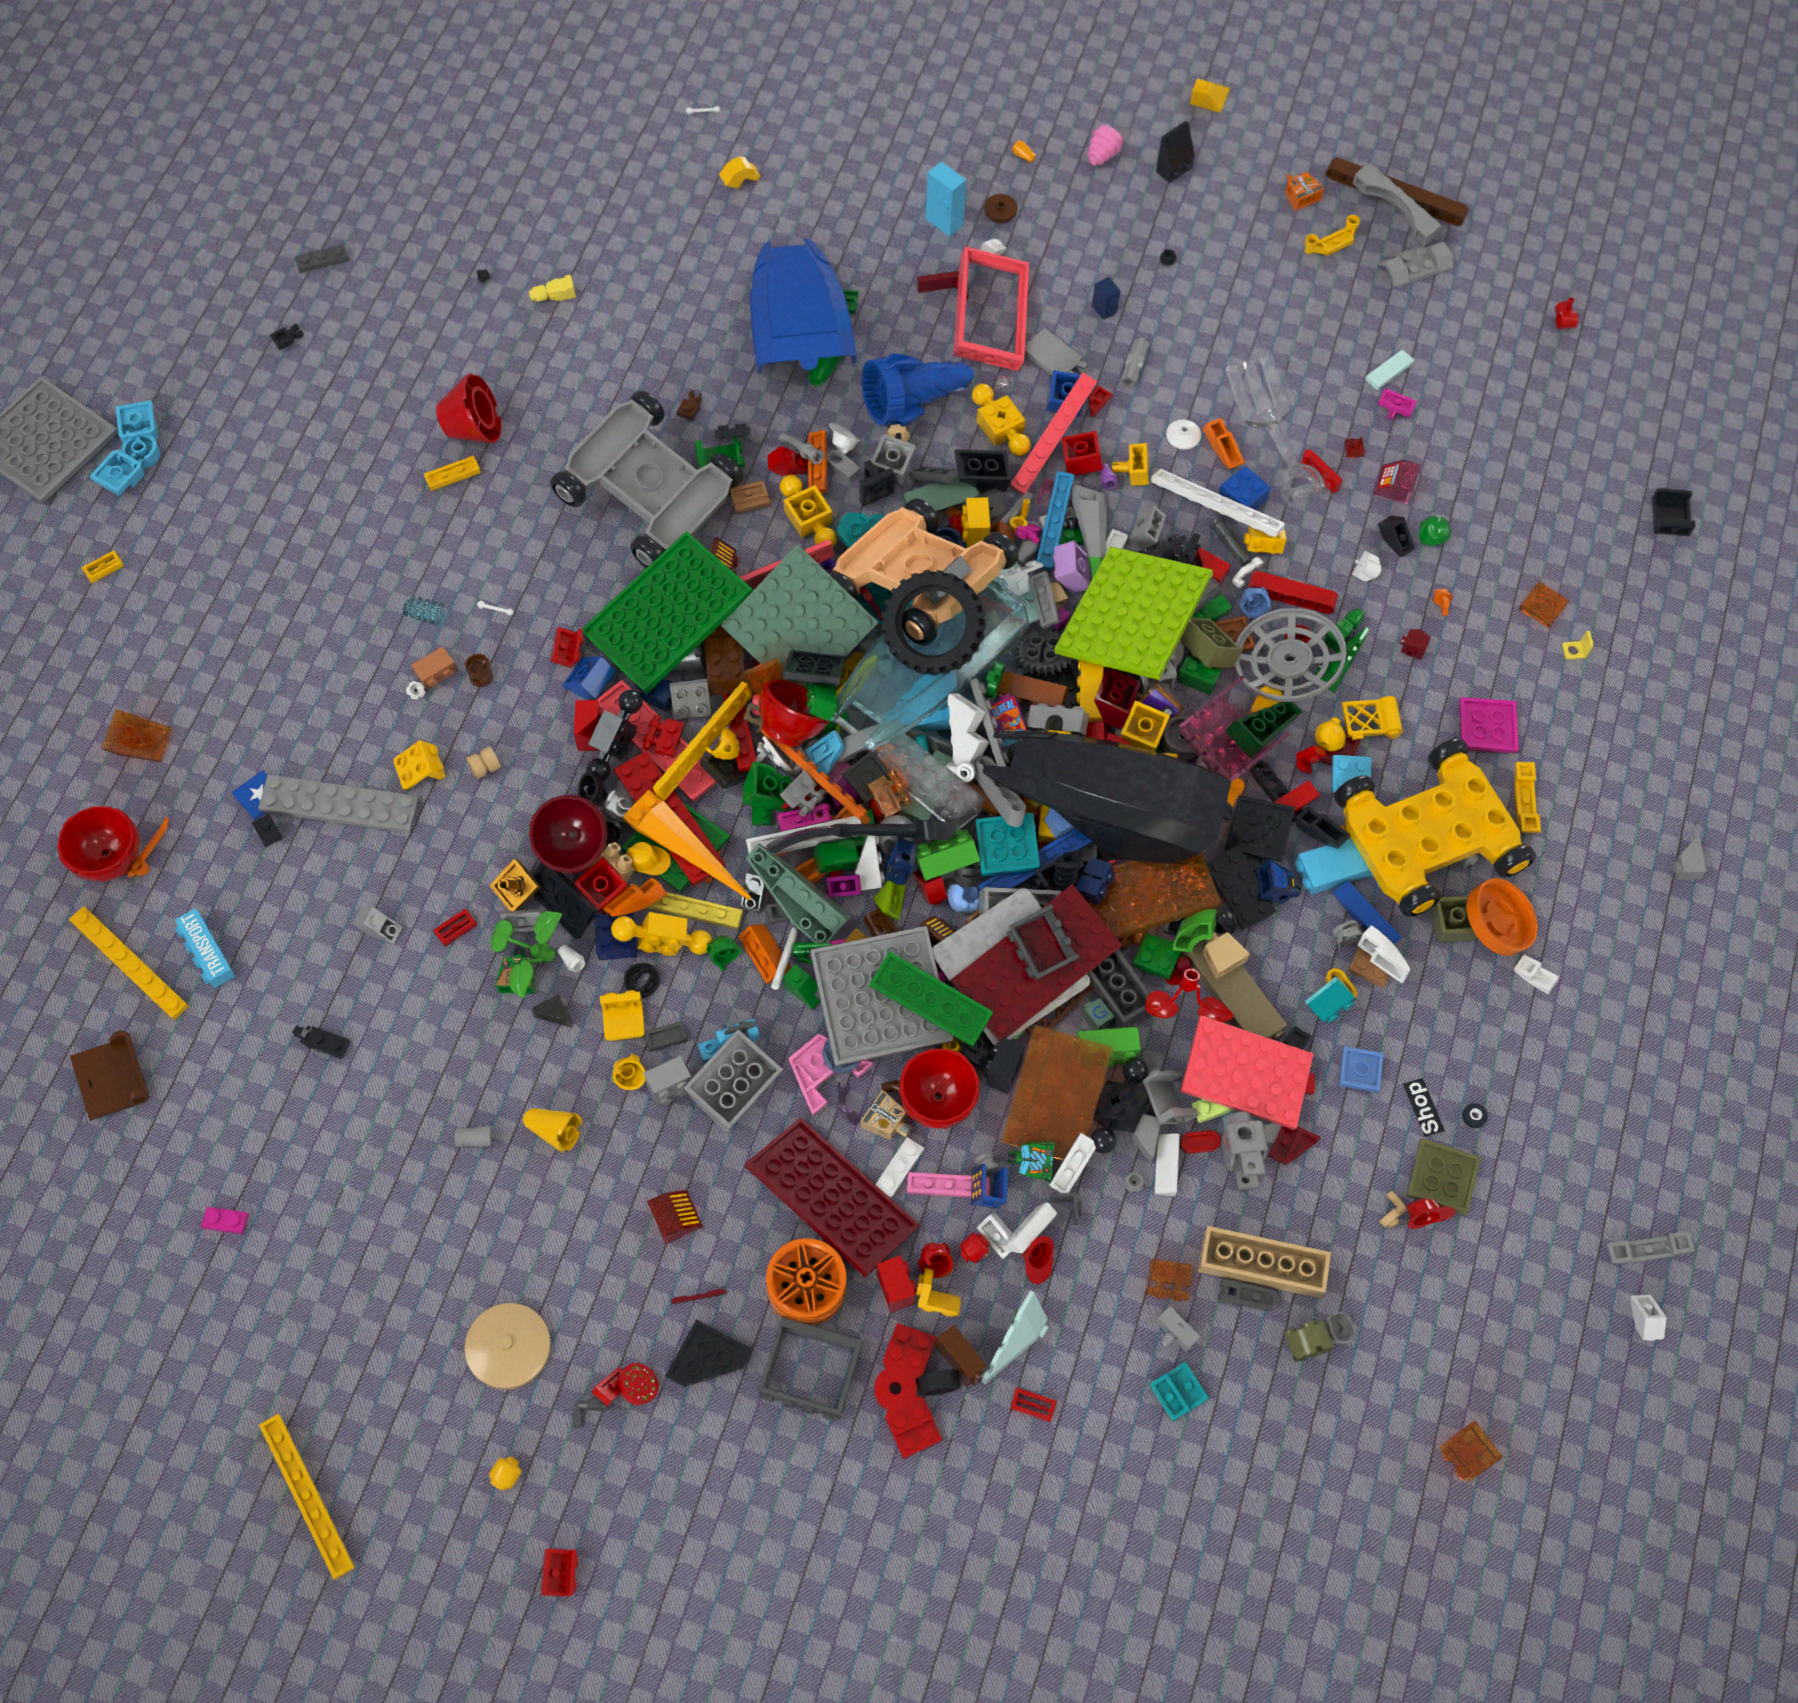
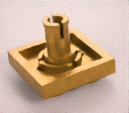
M514 859L489 885L509 911H519L541 888L519 859Z

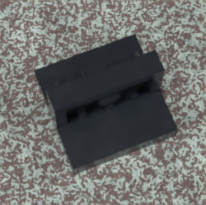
M871 460L864 462V479L859 481V502L862 507L894 494L895 473L892 468L880 472Z

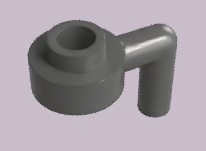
M593 1395V1399L588 1401H577L574 1408L573 1427L581 1428L583 1410L609 1411V1406L604 1404L595 1395Z

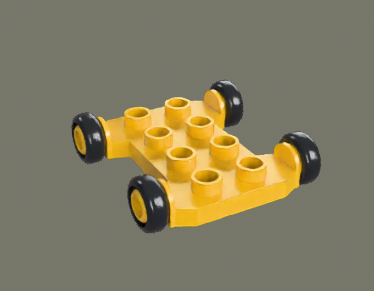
M1462 738L1449 739L1438 745L1429 754V765L1434 770H1438L1436 775L1440 785L1385 807L1375 798L1373 793L1375 783L1367 775H1362L1342 784L1334 795L1337 805L1345 808L1343 811L1345 815V829L1351 835V839L1380 888L1399 904L1402 914L1407 917H1415L1428 911L1441 899L1440 890L1437 886L1428 884L1425 878L1426 874L1479 852L1494 865L1497 874L1503 878L1522 872L1536 859L1534 849L1529 845H1523L1521 842L1520 830L1482 770L1468 760L1467 753L1469 747Z

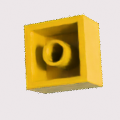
M988 497L966 498V505L962 506L963 542H966L967 548L978 543L980 540L983 541L990 533Z
M1135 700L1120 737L1132 746L1155 751L1170 715Z

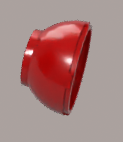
M771 680L764 684L759 701L760 714L763 720L761 727L772 739L788 746H801L804 741L820 734L830 721L809 714L808 698H806L807 690H805V687L785 680Z

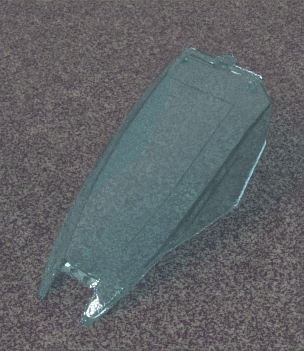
M998 576L995 577L983 591L977 594L986 615L984 616L987 622L984 629L985 638L984 641H981L980 650L972 656V660L969 663L966 662L962 665L961 669L958 671L955 669L946 675L937 674V676H932L930 674H921L900 663L891 654L888 645L884 642L883 638L885 636L883 632L868 649L848 678L837 698L838 706L831 722L835 723L850 704H853L880 724L864 744L868 750H872L901 736L934 713L948 709L947 700L949 694H960L967 700L974 698L970 680L977 678L980 683L983 682L986 686L988 684L986 678L988 672L991 671L994 661L1004 664L1015 651L1028 628L1029 620L1026 601L1007 588L1008 583ZM962 609L953 618L940 623L936 639L928 646L917 645L903 632L904 637L913 649L922 654L941 655L947 653L960 642L964 635L966 627L964 610Z

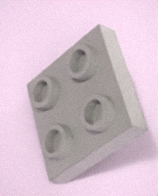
M707 679L670 683L674 720L711 716Z

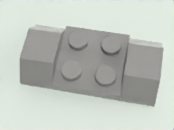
M1445 242L1419 246L1395 254L1394 257L1379 261L1378 263L1379 266H1385L1390 273L1393 288L1451 270L1454 267L1452 253Z

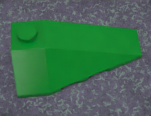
M1366 627L1346 643L1345 666L1341 675L1328 690L1336 692L1366 639L1369 628ZM1340 660L1329 662V666L1321 680L1327 683L1334 677L1340 665ZM1319 665L1315 675H1317L1321 670V665Z
M754 761L743 786V805L759 809L798 810L784 809L782 807L785 800L780 794L792 782L791 777L781 775L771 765Z

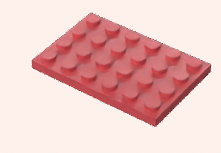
M1201 1015L1198 1018L1180 1092L1239 1112H1248L1251 1116L1295 1130L1300 1116L1314 1053Z

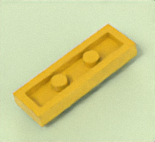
M473 455L424 473V477L430 491L477 475L481 471Z

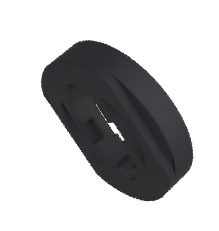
M648 963L632 965L624 976L626 990L640 992L641 998L652 995L660 984V976L657 969ZM636 972H638V973L636 974V976L633 978V980L631 981L632 976H633ZM650 972V978L641 989L635 990L634 984L637 982V979L643 973ZM654 980L652 986L649 989H647L651 982Z

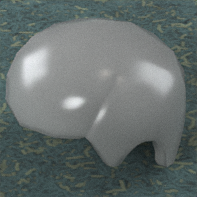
M1343 1312L1329 1314L1324 1323L1334 1344L1350 1343V1339L1355 1334L1350 1317Z

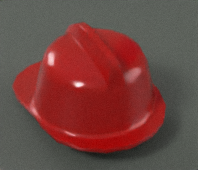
M1419 1199L1407 1206L1410 1217L1407 1227L1409 1229H1418L1429 1224L1445 1221L1454 1216L1456 1210L1452 1207H1440L1431 1199Z
M1048 1236L1036 1237L1027 1249L1021 1253L1026 1262V1276L1033 1284L1045 1282L1052 1272L1054 1243Z

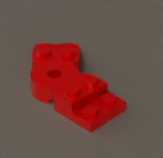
M897 1323L883 1358L882 1364L885 1370L875 1380L874 1396L878 1405L887 1410L885 1421L904 1460L941 1442L942 1438L925 1399L916 1396V1381L925 1372L936 1336ZM898 1385L901 1388V1392L899 1394H892L889 1390L890 1387Z

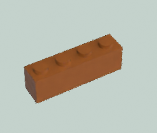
M1004 671L995 697L999 698L1010 694L1011 697L1016 696L1018 703H1022L1024 700L1028 701L1029 705L1037 706L1038 703L1049 705L1048 707H1055V705L1065 706L1069 688Z

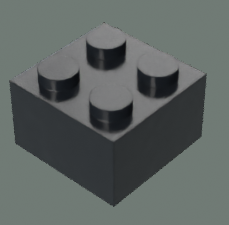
M1005 1037L1002 1038L1000 1043L996 1042L992 1059H989L985 1069L984 1078H987L986 1086L1006 1094L1009 1093L1022 1062L1025 1045Z

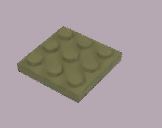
M1421 1138L1406 1196L1416 1200L1423 1198L1431 1199L1440 1207H1452L1456 1210V1213L1466 1216L1469 1211L1481 1157Z

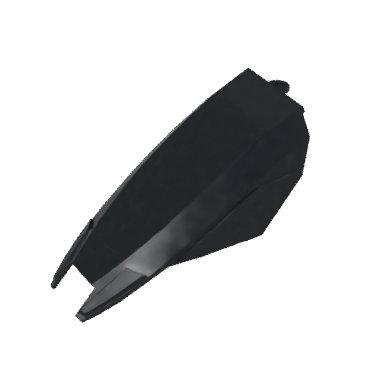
M1046 731L995 732L993 738L1018 740L1011 767L983 766V774L1013 792L1054 809L1074 828L1115 860L1173 864L1199 855L1213 840L1218 839L1222 820H1230L1234 816V810L1227 802L1231 780L1219 772L1163 753L1108 740Z

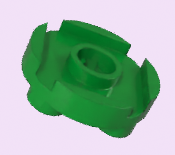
M994 661L991 671L988 672L986 678L988 684L985 686L987 691L984 694L985 697L995 698L999 689V683L1003 678L1005 664Z

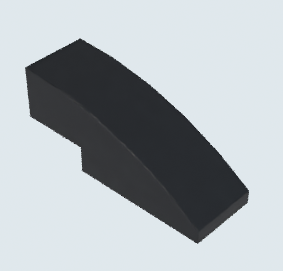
M1309 806L1295 818L1296 827L1327 846L1338 849L1351 838L1348 832L1323 813L1319 815Z

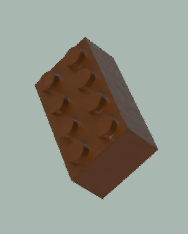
M723 623L705 639L709 696L732 694L742 681L745 682L743 646L721 626Z

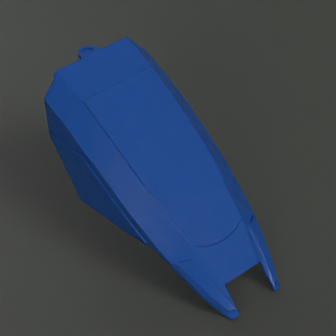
M804 238L805 245L783 246L773 249L771 248L770 241L764 243L758 254L753 271L752 290H750V315L753 350L759 374L762 373V366L771 362L800 360L801 366L804 369L813 370L818 365V358L848 355L851 357L852 364L856 363L857 354L852 323L844 292L831 264L810 239Z

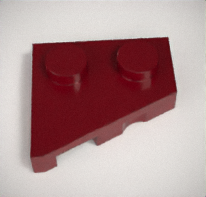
M1282 1126L1268 1157L1287 1166L1315 1145L1321 1137L1299 1126L1295 1130Z

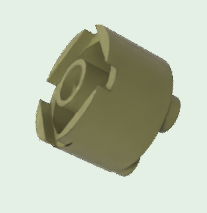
M1323 1320L1310 1321L1302 1324L1303 1328L1297 1330L1294 1328L1284 1332L1294 1362L1306 1360L1305 1356L1307 1358L1319 1356L1334 1348Z

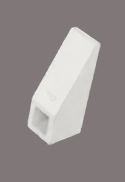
M866 836L859 862L855 869V874L860 876L861 890L881 888V883H884L883 871H879V864H882L881 854L876 850V845H879L878 836Z

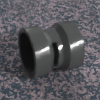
M968 865L955 870L957 875L954 877L953 884H958L961 887L973 886L972 875L975 871L974 866Z

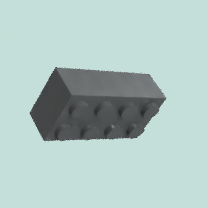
M1119 949L1087 974L1090 978L1089 986L1098 999L1101 998L1114 1015L1113 1020L1119 1028H1126L1150 1014L1145 1009V1001L1150 993Z

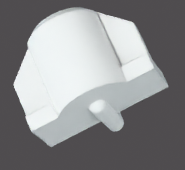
M1364 551L1361 559L1355 560L1357 566L1352 573L1353 576L1366 582L1378 577L1381 573L1379 557Z

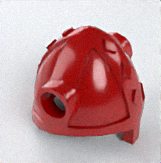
M945 1242L942 1244H925L920 1259L917 1260V1264L923 1273L925 1268L933 1270V1278L948 1276L954 1266L953 1259L949 1253L950 1248Z

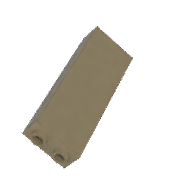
M1206 940L1195 945L1192 953L1185 952L1184 957L1188 956L1191 969L1199 972V981L1209 995L1220 1000L1233 1013L1234 1017L1229 1021L1234 1027L1275 1040L1280 1039L1285 1034L1286 1022L1242 965L1216 980L1203 955V949L1208 944Z

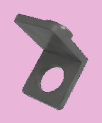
M1053 1194L1051 1202L1072 1201L1074 1225H1077L1079 1215L1082 1213L1081 1202H1077V1194Z

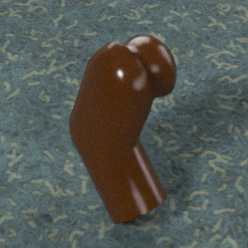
M894 1080L882 1083L881 1089L886 1093L892 1091L899 1092L900 1081Z

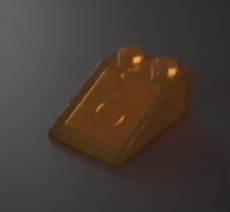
M115 709L101 749L119 756L160 763L172 728Z
M1475 1420L1439 1446L1444 1459L1453 1464L1458 1477L1467 1483L1503 1458L1502 1454Z

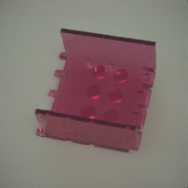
M1243 675L1179 725L1181 727L1179 732L1186 741L1189 739L1192 741L1189 745L1198 756L1201 754L1204 756L1201 760L1208 769H1214L1230 779L1231 782L1250 769L1290 735L1287 731L1250 758L1225 732L1236 719H1242L1234 708L1237 705L1235 703L1231 705L1224 695L1245 678Z

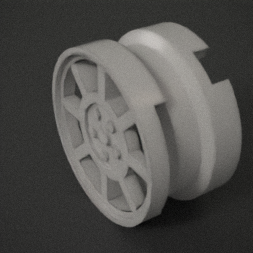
M1356 920L1345 922L1332 931L1333 936L1337 937L1336 942L1339 947L1352 945L1358 942L1363 935L1362 930H1359V924Z

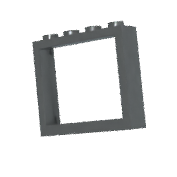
M781 1317L758 1389L759 1395H762L761 1398L769 1402H773L774 1399L781 1401L783 1406L794 1408V1406L801 1407L803 1412L809 1414L821 1413L828 1420L835 1421V1418L841 1419L863 1341ZM785 1332L853 1351L836 1409L767 1389Z

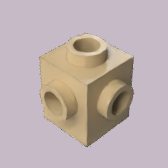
M900 424L891 425L890 429L886 431L885 435L895 438V434L899 433L901 436L900 440L907 443L910 441L909 430L906 431L905 426L901 427Z

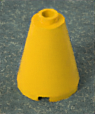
M531 1108L523 1116L526 1128L562 1153H565V1150L570 1151L574 1147L581 1133L577 1130L579 1125L582 1126V1119L576 1113Z

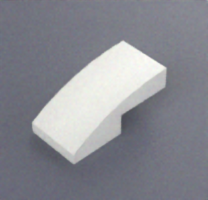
M1523 955L1514 971L1531 985L1549 995L1559 976L1542 968V963Z

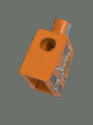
M1291 171L1287 174L1286 178L1288 181L1285 193L1295 211L1322 200L1325 188L1309 173L1305 172L1297 175L1295 171Z

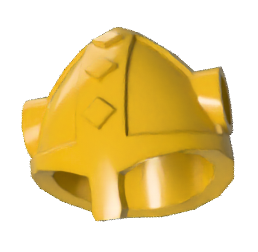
M1332 717L1331 720L1321 723L1316 728L1315 740L1317 744L1328 751L1340 750L1345 745V732L1338 718Z
M724 726L715 748L710 750L706 747L705 750L715 758L732 760L739 754V741L736 739V735Z
M631 1054L629 1057L619 1059L614 1063L612 1078L620 1088L636 1090L644 1084V1072L646 1071L640 1063V1058L635 1054Z

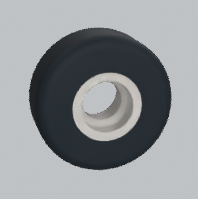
M1477 1103L1467 1105L1462 1112L1464 1123L1471 1128L1483 1126L1488 1118L1486 1109ZM1472 1113H1476L1478 1118H1474Z

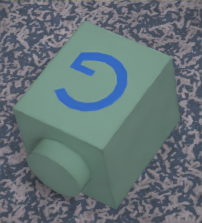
M1101 998L1096 1001L1091 1000L1084 1006L1082 1016L1093 1030L1104 1029L1113 1023L1114 1015Z

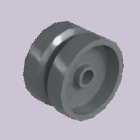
M1174 717L1165 726L1160 738L1159 748L1163 753L1177 754L1179 759L1191 762L1196 759L1204 742L1205 733L1203 727L1197 720L1191 717Z

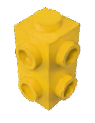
M1249 526L1248 532L1244 534L1243 541L1247 546V551L1283 554L1287 538L1285 530L1274 537Z

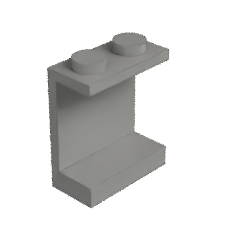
M1154 1070L1149 1073L1147 1078L1142 1080L1160 1125L1185 1124L1199 1116L1196 1108H1181L1171 1082L1182 1076L1181 1072Z

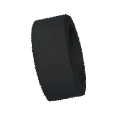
M939 1370L923 1374L919 1377L922 1395H940L961 1388L958 1370Z

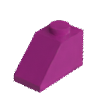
M859 874L826 878L829 897L862 894Z

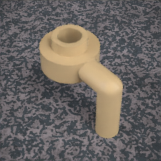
M1393 1190L1386 1196L1396 1206V1209H1393L1379 1221L1384 1228L1389 1226L1390 1229L1400 1222L1398 1217L1407 1211L1406 1205Z

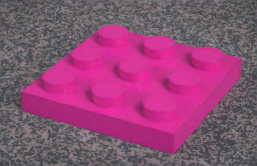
M1460 698V738L1467 743L1468 750L1517 754L1519 745L1516 701Z

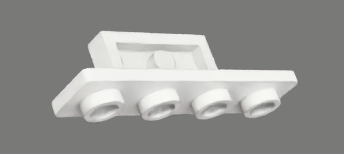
M1033 560L1025 563L1026 566L1022 568H1011L1009 573L1004 575L1000 573L985 589L993 587L999 603L1032 591L1028 572L1043 567V564Z

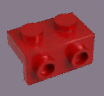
M558 627L555 633L550 662L569 668L578 663L581 656L579 647L582 646L584 636H582L583 629L579 628L574 632Z
M544 1549L541 1596H573L577 1587L575 1569L579 1563L576 1549Z

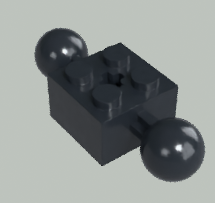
M626 690L620 695L619 706L621 710L618 716L604 710L588 745L601 750L598 758L588 763L586 772H591L600 777L602 781H605L610 775L611 768L608 762L611 756L622 760L628 752L630 741L636 735L638 726L630 723L628 720L630 715L638 712L643 705L642 696L637 691Z
M1139 1058L1129 1059L1123 1065L1124 1083L1106 1080L1094 1106L1091 1116L1103 1127L1096 1129L1091 1135V1139L1096 1147L1095 1151L1098 1153L1107 1154L1115 1148L1116 1136L1114 1130L1135 1133L1150 1100L1149 1096L1140 1086L1135 1085L1143 1082L1142 1080L1148 1075L1146 1063Z

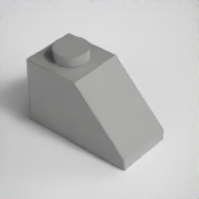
M1696 837L1674 862L1673 870L1677 875V880H1699L1707 872L1700 837Z
M1143 1114L1131 1138L1146 1160L1152 1162L1160 1124L1157 1117Z

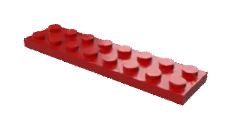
M647 751L614 769V773L635 803L648 790L656 795L653 787L663 776ZM673 790L664 802L721 865L726 868V864ZM667 849L693 887L711 877L705 871Z

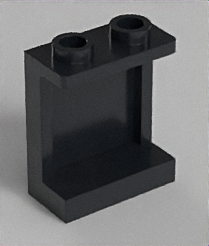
M1657 488L1652 496L1655 534L1691 535L1696 527L1695 521L1691 520L1690 514L1692 491Z

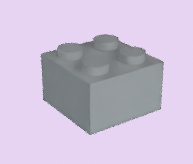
M681 1056L644 1072L647 1087L656 1106L667 1105L678 1096L684 1097L688 1095L683 1088L691 1080V1075Z

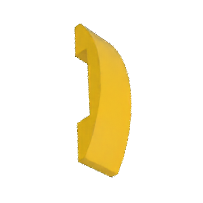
M1535 762L1515 763L1514 798L1516 816L1521 833L1541 832L1540 815L1537 814L1534 782L1536 781Z

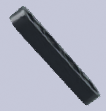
M1258 760L1253 763L1251 774L1272 802L1278 800V795L1289 793L1288 789L1265 761ZM1257 767H1258L1259 769L1263 768V769H1264L1263 772H1261V771H1256ZM1272 780L1276 786L1270 788L1266 785V782ZM1302 808L1297 811L1296 815L1294 814L1292 822H1295V818L1303 811Z

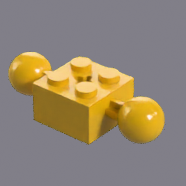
M978 384L972 391V399L975 404L983 406L977 409L976 422L994 447L1009 440L1008 447L1013 455L1024 456L1027 454L1031 443L1029 438L1022 434L1025 430L1026 420L1008 395L993 401L994 392L989 385Z
M785 476L780 482L781 493L788 497L784 499V512L800 537L803 538L815 532L814 542L816 545L829 539L832 547H834L837 543V535L831 528L826 527L833 523L832 510L817 487L814 485L802 491V482L797 476Z
M653 912L648 913L640 926L636 925L631 918L626 916L618 917L611 926L612 935L617 940L625 942L633 937H638L637 949L647 953H662L665 956L676 955L682 945L688 946L694 954L703 955L707 953V944L713 942L711 935L704 930H696L690 935L686 934V918Z

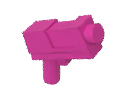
M1032 523L1028 526L1016 527L1015 536L1024 540L1029 539L1036 544L1039 542V537L1037 536H1041L1042 528Z

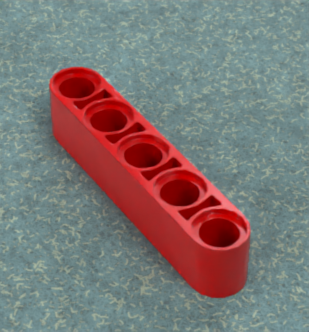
M1260 571L1252 573L1248 588L1264 587L1271 600L1325 614L1334 612L1338 594L1335 591Z

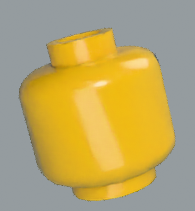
M508 1456L507 1459L503 1457L498 1458L489 1472L490 1483L502 1491L511 1489L522 1473L518 1466L520 1462L511 1456Z

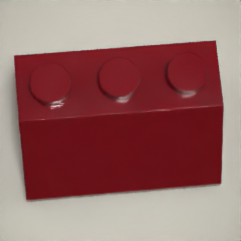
M1109 667L1105 670L1094 702L1103 721L1121 730L1131 712L1141 681Z

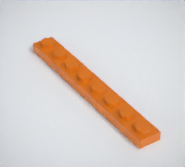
M763 729L761 730L766 737L861 822L867 824L871 820L866 816L867 810L860 804L856 807L853 804L855 800L847 793L843 795L841 793L843 789L835 782L833 784L829 783L828 781L831 778L823 771L819 774L816 771L818 767L810 760L807 763L804 760L806 756L798 749L795 752L792 750L794 746L782 744L768 736Z

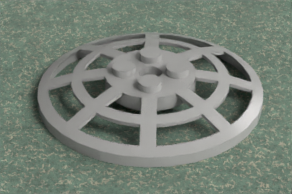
M1286 608L1261 615L1244 628L1236 642L1242 648L1252 632H1255L1260 638L1252 651V656L1240 654L1235 663V668L1239 678L1248 689L1257 695L1275 701H1300L1322 693L1336 682L1343 671L1346 661V644L1338 627L1325 616L1306 609ZM1288 617V627L1277 629L1268 634L1260 628V626L1272 620ZM1296 617L1315 621L1323 625V627L1317 634L1307 629L1296 627ZM1329 631L1334 635L1339 644L1340 653L1329 655L1327 645L1322 640ZM1288 634V639L1278 643L1272 640L1276 636ZM1295 634L1305 635L1311 638V640L1305 644L1300 640H1296ZM1266 644L1270 648L1268 657H1259L1260 649ZM1318 644L1324 656L1312 657L1311 649ZM1288 657L1295 658V660L1291 662H1288L1285 659ZM1340 660V665L1334 677L1327 683L1321 680L1329 666V662ZM1240 661L1251 663L1253 672L1258 678L1251 683L1246 680L1240 667ZM1323 663L1321 670L1316 676L1309 672L1312 664ZM1257 664H1268L1270 672L1262 676ZM1277 676L1285 679V686L1276 685L1269 681ZM1303 676L1309 680L1302 685L1293 686V679ZM1265 684L1272 689L1284 691V696L1269 694L1257 689V687ZM1313 684L1320 687L1306 694L1292 696V691L1302 690Z

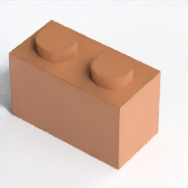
M444 647L411 664L415 676L423 684L425 690L429 687H434L438 682L453 676L457 672L454 661Z

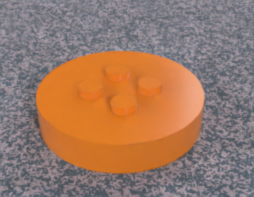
M1492 878L1472 889L1466 906L1468 920L1478 939L1488 949L1499 955L1512 956L1529 948L1534 943L1538 931L1536 914L1526 895L1517 886L1501 878Z

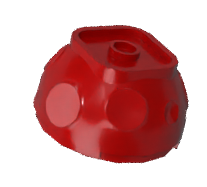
M93 806L77 812L66 820L59 833L57 850L63 865L78 878L87 881L107 882L130 871L138 855L140 837L136 825L120 809L108 806Z
M930 1049L909 1059L903 1067L900 1076L899 1094L903 1108L912 1120H915L924 1127L948 1129L970 1116L979 1098L980 1082L974 1066L963 1054L949 1049ZM941 1095L942 1098L938 1100L935 1098V1096Z

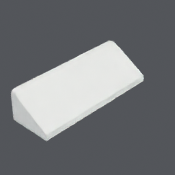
M1179 1134L1158 1135L1155 1194L1175 1196L1177 1193Z
M1048 1202L1037 1206L1005 1241L1002 1248L1016 1253H1023L1057 1215V1212Z

